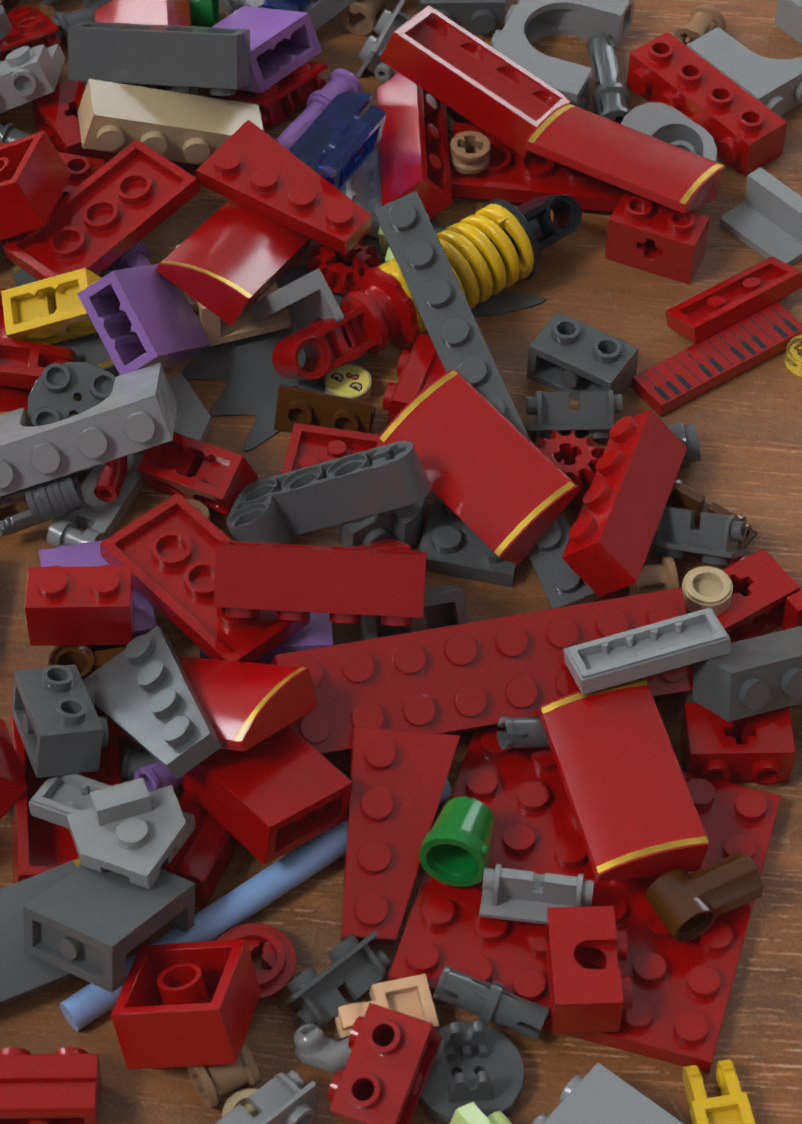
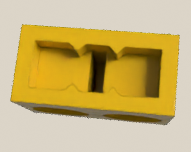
M82 268L1 291L6 336L13 340L52 345L97 333L78 293L101 279V277L87 268Z

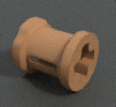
M356 0L339 13V20L342 26L352 34L359 36L371 33L376 25L377 13L385 10L389 0Z
M701 4L694 8L690 15V21L686 25H681L674 32V36L687 46V44L717 27L725 31L726 20L717 8L712 5Z
M670 556L663 557L660 563L643 565L638 581L621 588L623 597L679 588L678 574L673 558Z
M244 1042L236 1064H226L218 1067L187 1066L189 1077L199 1098L209 1109L218 1105L220 1097L246 1084L251 1087L261 1082L258 1066Z

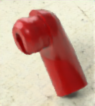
M128 455L105 462L94 488L95 496L101 501L114 502L117 499L128 473Z

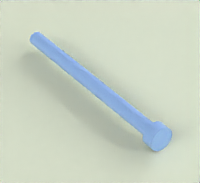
M446 779L439 804L451 797V787L448 779ZM347 820L297 847L195 914V924L187 932L174 928L149 945L217 940L225 931L238 926L345 855ZM136 954L126 959V978ZM90 983L59 1004L60 1009L67 1022L78 1032L114 1008L123 985L111 993Z

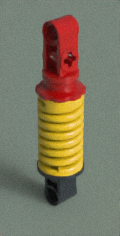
M567 194L537 196L517 208L503 199H493L485 203L474 215H470L462 219L460 223L453 224L446 230L437 233V237L470 309H473L477 303L487 301L490 296L499 294L503 289L513 286L517 280H527L535 276L541 265L540 251L575 232L580 225L582 213L577 200ZM551 209H552L553 214H554L553 223H552L551 216H550V214H551ZM395 258L378 267H371L366 270L365 275L360 277V291H352L342 298L340 309L344 315L343 320L336 322L334 318H327L325 320L315 318L309 325L281 339L275 345L272 353V363L276 372L286 379H318L335 368L356 360L366 352L378 353L385 349L388 343H392L399 349H408L413 346L417 336L428 334ZM301 348L305 353V363L302 368L298 362V354Z

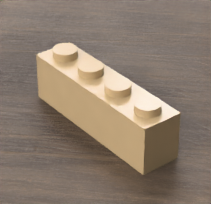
M88 79L78 109L82 148L120 153L134 140L138 139L170 161L202 165L248 119L263 130L260 109L257 104Z

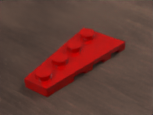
M249 119L196 169V178L199 185L344 255L371 229V214Z
M354 727L350 764V780L353 782L347 816L340 941H344L354 934L357 940L361 942L375 931L378 936L369 943L394 945L420 865L419 850L423 838L431 830L460 736Z

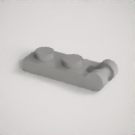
M137 453L128 455V473L114 502H104L95 496L94 488L105 463L94 466L81 486L85 508L55 518L47 533V544L57 547L60 545L101 541L110 537L147 482L138 471L143 455Z

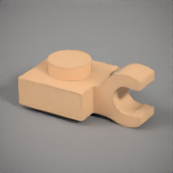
M426 974L372 984L369 991L371 1001L338 1007L339 1016L334 1019L340 1040L349 1037L355 1020L359 1016H365L369 1003L433 1023L437 1030L439 1028Z

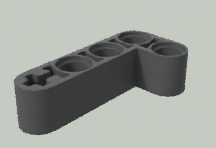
M399 441L253 482L243 488L236 496L226 520V525L234 541L289 544L293 536L416 503L430 492L431 484L413 443L410 441Z

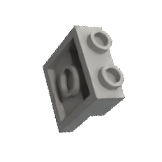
M59 44L48 48L45 45H38L32 48L24 46L9 53L5 61H0V113L54 92L66 60Z

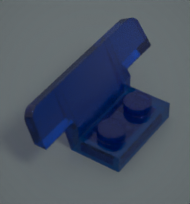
M351 91L342 92L328 104L288 151L340 190L379 145L387 113L371 104L363 115L359 117L361 112L371 102L372 94Z

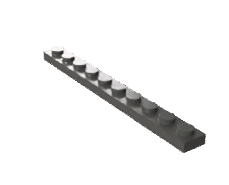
M417 191L374 209L376 218L445 372L452 368L457 370L530 440ZM563 511L528 553V557L552 609L589 603L601 598L562 559L570 538L569 531L571 529Z

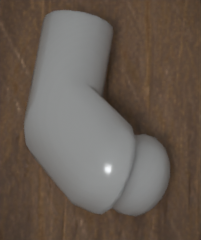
M305 1024L296 1030L293 1037L296 1045L294 1051L302 1063L335 1074L339 1069H345L352 1050L348 1047L349 1037L340 1042L325 1037L323 1031L316 1024Z

